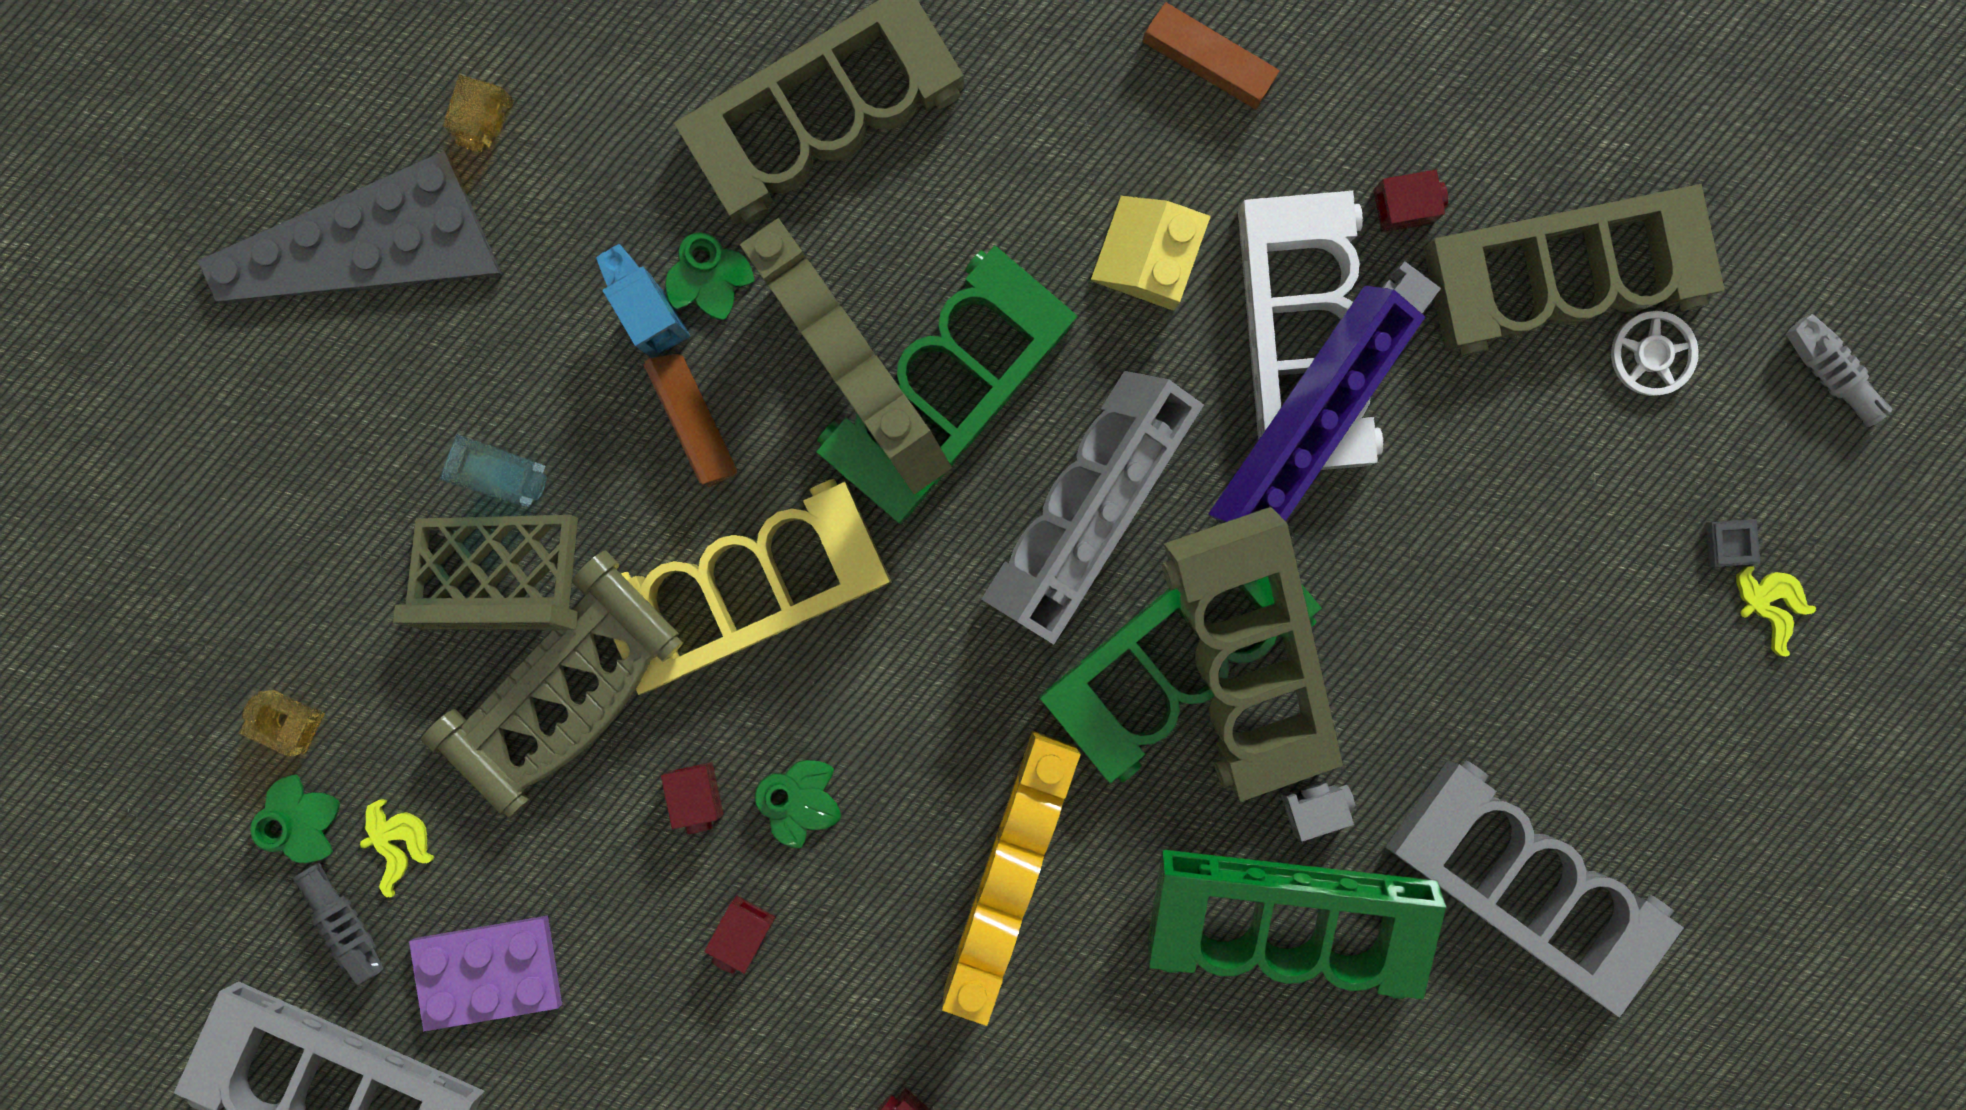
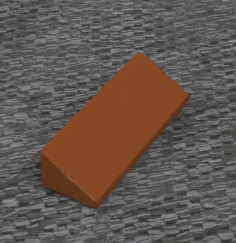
M1167 2L1164 3L1148 26L1142 40L1143 43L1257 110L1280 72L1279 69Z
M672 354L645 360L643 365L699 483L710 488L735 476L737 468L684 357L681 354Z

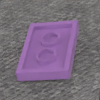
M548 915L418 937L409 941L423 1032L558 1009L562 1005Z

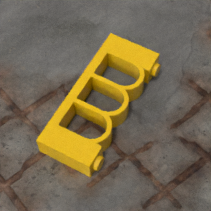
M1035 731L1031 733L944 986L942 1011L985 1026L988 1025L1003 982V976L1019 934L1023 916L1031 900L1040 873L1044 855L1053 836L1064 799L1068 793L1081 755L1073 744Z

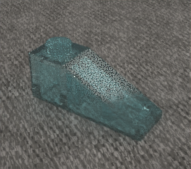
M456 434L440 479L505 501L530 507L532 500L537 501L545 488L547 477L543 474L546 465Z

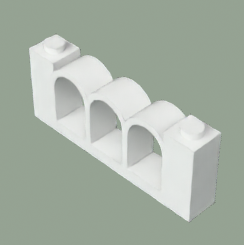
M1353 191L1244 200L1238 209L1258 440L1281 408L1278 375L1305 373L1315 359L1277 361L1273 313L1326 310L1342 319L1353 301L1343 297L1354 286L1358 278L1360 265L1356 249L1350 243L1357 236V231H1361L1363 223L1362 209L1360 204H1354ZM1318 248L1331 253L1339 262L1341 281L1335 291L1271 298L1267 252ZM1370 399L1321 470L1362 467L1378 463L1377 455H1381L1383 452L1381 429L1375 428L1374 417L1361 418L1370 404Z

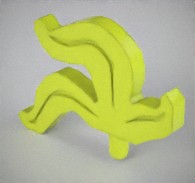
M1744 567L1736 575L1740 597L1747 604L1741 610V616L1747 618L1755 612L1758 616L1768 619L1772 626L1771 650L1776 655L1782 657L1789 656L1790 652L1787 650V642L1793 634V617L1789 612L1781 608L1770 606V602L1783 598L1786 605L1794 613L1801 615L1814 613L1816 607L1807 604L1803 588L1794 576L1774 572L1766 575L1758 584V581L1752 576L1755 567Z
M380 799L367 806L365 830L369 837L363 839L360 842L361 848H368L374 845L377 852L386 858V870L379 888L384 896L393 897L395 895L394 885L404 876L408 868L409 859L405 852L391 843V840L400 839L406 841L407 849L412 859L419 863H429L434 860V856L427 853V831L424 823L418 817L407 812L397 814L386 821V815L382 807L387 804V800Z

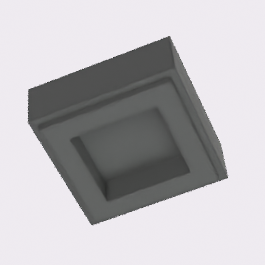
M1757 519L1706 523L1709 567L1760 564Z

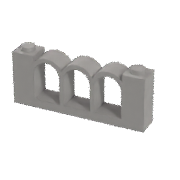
M1124 371L1101 407L1103 412L1086 431L1077 451V461L1070 464L1055 481L1046 497L1043 515L1036 518L1026 528L1013 549L1009 563L1006 561L1003 563L981 600L1054 645L1204 404L1169 379Z
M1448 760L1385 848L1427 879L1438 881L1439 887L1602 1007L1620 1018L1684 929V927L1670 918L1674 910L1652 895H1649L1644 900L1635 896L1623 883L1596 871H1587L1581 855L1571 845L1545 834H1534L1530 819L1519 807L1493 797L1497 791L1485 783L1489 775L1467 760H1465L1462 766ZM1493 810H1501L1508 817L1512 827L1511 840L1478 889L1475 890L1445 868L1444 864L1479 817ZM1545 848L1554 849L1558 853L1563 865L1562 877L1548 900L1530 925L1526 927L1497 906L1496 903L1526 861L1535 852ZM1606 887L1614 902L1613 915L1578 965L1548 942L1582 895L1590 889Z
M238 981L219 991L174 1094L188 1099L187 1103L197 1110H220L223 1107L226 1110H306L305 1100L307 1091L322 1058L363 1075L348 1110H368L380 1083L422 1101L419 1110H477L485 1091ZM265 1032L304 1049L286 1092L278 1104L261 1101L253 1094L248 1082L251 1062Z

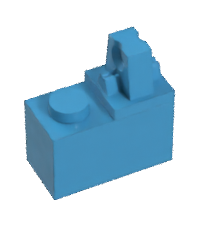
M620 244L596 257L607 285L603 292L638 349L650 358H654L691 337L676 310L670 305L664 290L655 282L652 275L643 266L639 267Z

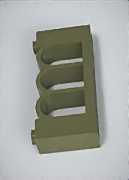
M878 0L677 120L674 124L735 225L742 221L745 224H750L762 218L768 212L767 206L774 203L769 193H787L797 189L808 179L813 168V157L822 161L836 162L851 157L861 147L866 137L867 125L875 129L887 130L902 126L914 116L920 102L926 111L934 106H937L938 109L949 106L961 96L959 91L964 89V75L918 0ZM880 36L909 83V90L905 98L897 105L887 109L875 108L866 104L858 95L838 62ZM828 68L855 113V121L851 130L842 138L834 141H821L812 137L805 130L784 93ZM774 100L800 142V155L796 163L789 170L779 174H766L758 170L749 161L729 126Z
M1702 184L1434 238L1423 247L1430 281L1441 288L1434 297L1445 352L1460 349L1461 356L1489 350V342L1499 337L1520 336L1541 326L1547 319L1561 325H1577L1604 313L1609 307L1621 312H1639L1662 302L1663 307L1680 304L1681 311L1709 305L1708 297L1725 290ZM1644 220L1656 279L1652 293L1649 296L1634 294L1623 285L1618 273L1609 227ZM1580 233L1584 234L1595 285V296L1587 309L1572 307L1560 297L1555 283L1546 240ZM1523 246L1534 297V309L1526 322L1510 320L1498 310L1492 293L1484 253Z
M777 218L739 244L913 494H916L952 469L930 429L905 394H903L885 366L874 354L862 334L839 305L780 219Z
M1272 507L1164 543L1168 561L1162 563V570L1171 590L1177 588L1181 593V611L1189 625L1200 638L1195 652L1196 667L1214 694L1210 705V721L1222 741L1216 743L1220 761L1214 763L1222 787H1231L1238 800L1242 802L1343 766L1287 522ZM1268 576L1275 604L1223 622H1204L1206 607L1216 595ZM1282 634L1288 657L1287 660L1234 678L1225 679L1218 677L1221 664L1229 654L1240 648ZM1296 691L1301 713L1251 731L1241 733L1233 731L1236 718L1245 709L1260 702Z

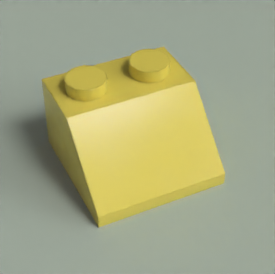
M1121 196L1091 281L1174 311L1181 301L1211 216L1166 200Z

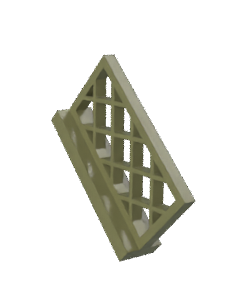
M572 515L416 519L406 605H395L393 623L420 630H576L578 612L569 609L578 518ZM552 527H561L560 543L549 554L540 543V540ZM513 528H518L525 539L509 554L501 541ZM475 529H479L486 540L471 555L462 542ZM441 530L448 540L433 555L428 549L430 531ZM533 548L543 561L527 577L518 566V563ZM494 549L503 562L488 577L479 564ZM456 550L464 563L449 577L441 564ZM511 571L520 582V585L507 598H504L496 586ZM551 571L556 577L554 597H542L535 588V585ZM473 572L481 585L469 598H465L457 587ZM435 573L443 585L431 598H423L424 583Z

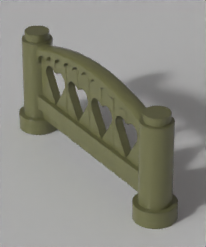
M606 550L588 561L572 580V583L585 595L573 608L574 611L578 612L576 630H552L467 720L456 709H453L439 718L421 737V741L433 754L440 751L500 815L505 814L509 819L518 814L530 802V799L525 795L528 786L539 782L569 763L608 728L631 698L643 678L650 661L655 657H658L662 662L666 661L683 644L678 638L679 633L617 570L619 563ZM594 634L622 640L629 646V656L626 659L617 660V667L612 673L604 671L600 665ZM563 666L592 672L597 676L599 680L598 688L595 691L586 692L584 703L576 704L571 700ZM533 698L562 704L566 707L568 718L565 722L556 723L553 735H545L540 730ZM503 729L530 735L536 739L538 743L537 751L533 754H526L525 762L522 766H515L510 761Z

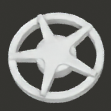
M1663 311L1645 312L1629 319L1618 330L1611 349L1613 368L1621 382L1634 392L1648 396L1668 394L1682 387L1694 373L1698 362L1697 340L1691 328L1676 315ZM1652 319L1648 337L1640 342L1625 338L1628 331L1634 325L1643 320ZM1660 320L1674 325L1682 333L1686 343L1673 345L1667 337L1662 336ZM1622 346L1634 352L1637 365L1630 375H1628L1622 363ZM1688 349V361L1685 370L1674 381L1668 367L1672 364L1675 353ZM1645 371L1657 372L1667 386L1664 388H1648L1638 384L1635 380Z

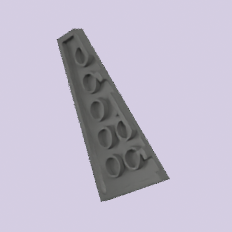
M445 151L197 260L215 301L221 304L277 299V297L301 294L306 296L320 295L323 292L341 290L349 292L410 286L421 282L440 280L446 282L463 280V278L486 276L487 278L503 276L452 159Z

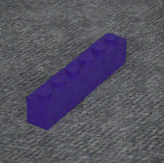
M1364 286L1208 515L1222 524L1272 507L1286 521L1416 332L1425 316L1394 289Z

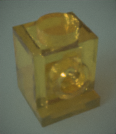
M459 74L443 127L456 138L455 143L475 152H481L483 146L490 148L493 136L497 137L500 134L504 124L502 108L504 106L512 109L514 100L502 87Z
M275 690L260 691L258 695H254L248 701L243 710L242 719L245 721L239 734L288 757L304 754L325 712L310 708ZM281 713L288 715L283 727L278 721Z

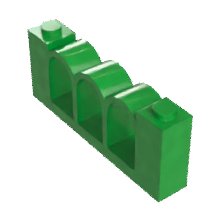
M996 245L987 254L982 250L979 251L964 271L969 274L965 279L967 289L958 291L950 297L940 312L939 333L941 337L927 336L915 340L905 348L898 361L897 377L900 384L898 386L903 394H905L914 408L949 437L940 448L951 467L1073 327L1078 317ZM972 304L984 305L993 310L1030 342L999 380L958 346L950 336V321L954 314L962 307ZM931 351L945 353L990 390L958 428L916 394L909 385V369L914 360L924 353ZM857 413L855 425L847 418L840 425L833 421L817 440L822 446L816 452L900 525L905 522L946 474L944 473L919 492L913 494L882 448L869 436L866 425Z
M1268 576L1238 586L1256 609L1275 604ZM1302 585L1310 624L1313 627L1317 622L1313 615L1322 608ZM1177 588L1166 590L1039 695L1041 701L1109 783H1112L1116 778L1123 783L1142 767L1138 760L1145 753L1138 745L1155 744L1169 735L1178 720L1180 713L1179 701L1187 704L1204 703L1214 697L1208 685L1196 692L1184 693L1178 691L1169 683L1136 643L1175 610L1189 625L1181 611V593ZM1277 636L1257 642L1252 648L1244 652L1229 654L1221 664L1218 677L1227 679L1229 674L1228 661L1247 663L1254 662L1265 656L1275 644ZM1127 650L1160 688L1165 697L1166 710L1164 717L1157 727L1148 732L1136 733L1126 730L1087 684Z
M1163 850L1147 940L1149 968L1161 969L1169 973H1195L1196 964H1198L1207 972L1215 975L1237 976L1250 971L1258 964L1261 971L1272 980L1285 984L1305 982L1315 978L1322 971L1329 982L1338 988L1348 991H1362L1376 986L1377 993L1380 995H1388L1397 999L1406 997L1424 999L1446 905L1438 881ZM1209 896L1255 901L1251 925L1243 936L1233 941L1220 942L1210 939L1202 933ZM1274 904L1319 909L1315 930L1306 943L1296 948L1282 949L1272 946L1267 942ZM1339 911L1382 916L1378 937L1369 950L1356 956H1344L1331 950Z

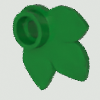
M699 232L687 236L682 241L678 251L679 262L668 271L665 285L666 295L673 309H681L695 301L696 305L705 314L718 320H725L733 306L734 287H742L753 283L754 275L749 262L742 254L733 250L723 249L715 237ZM695 250H703L708 255V261L706 263H698L694 260L692 253Z
M816 760L798 761L785 774H770L758 783L754 794L755 804L759 811L769 818L771 833L781 844L788 847L801 848L805 842L807 829H827L840 821L841 812L837 803L828 793L823 791L834 772V768L829 764ZM777 789L784 790L786 793L785 800L778 805L772 804L770 801L771 794Z
M296 774L284 777L276 781L267 791L265 809L258 812L252 820L251 837L262 850L268 852L282 850L287 857L297 863H310L325 859L332 854L333 850L322 831L327 829L335 820L339 812L340 802L337 798L327 793L312 792L304 794L302 782ZM274 820L278 821L282 826L280 836H275L270 830L271 823Z

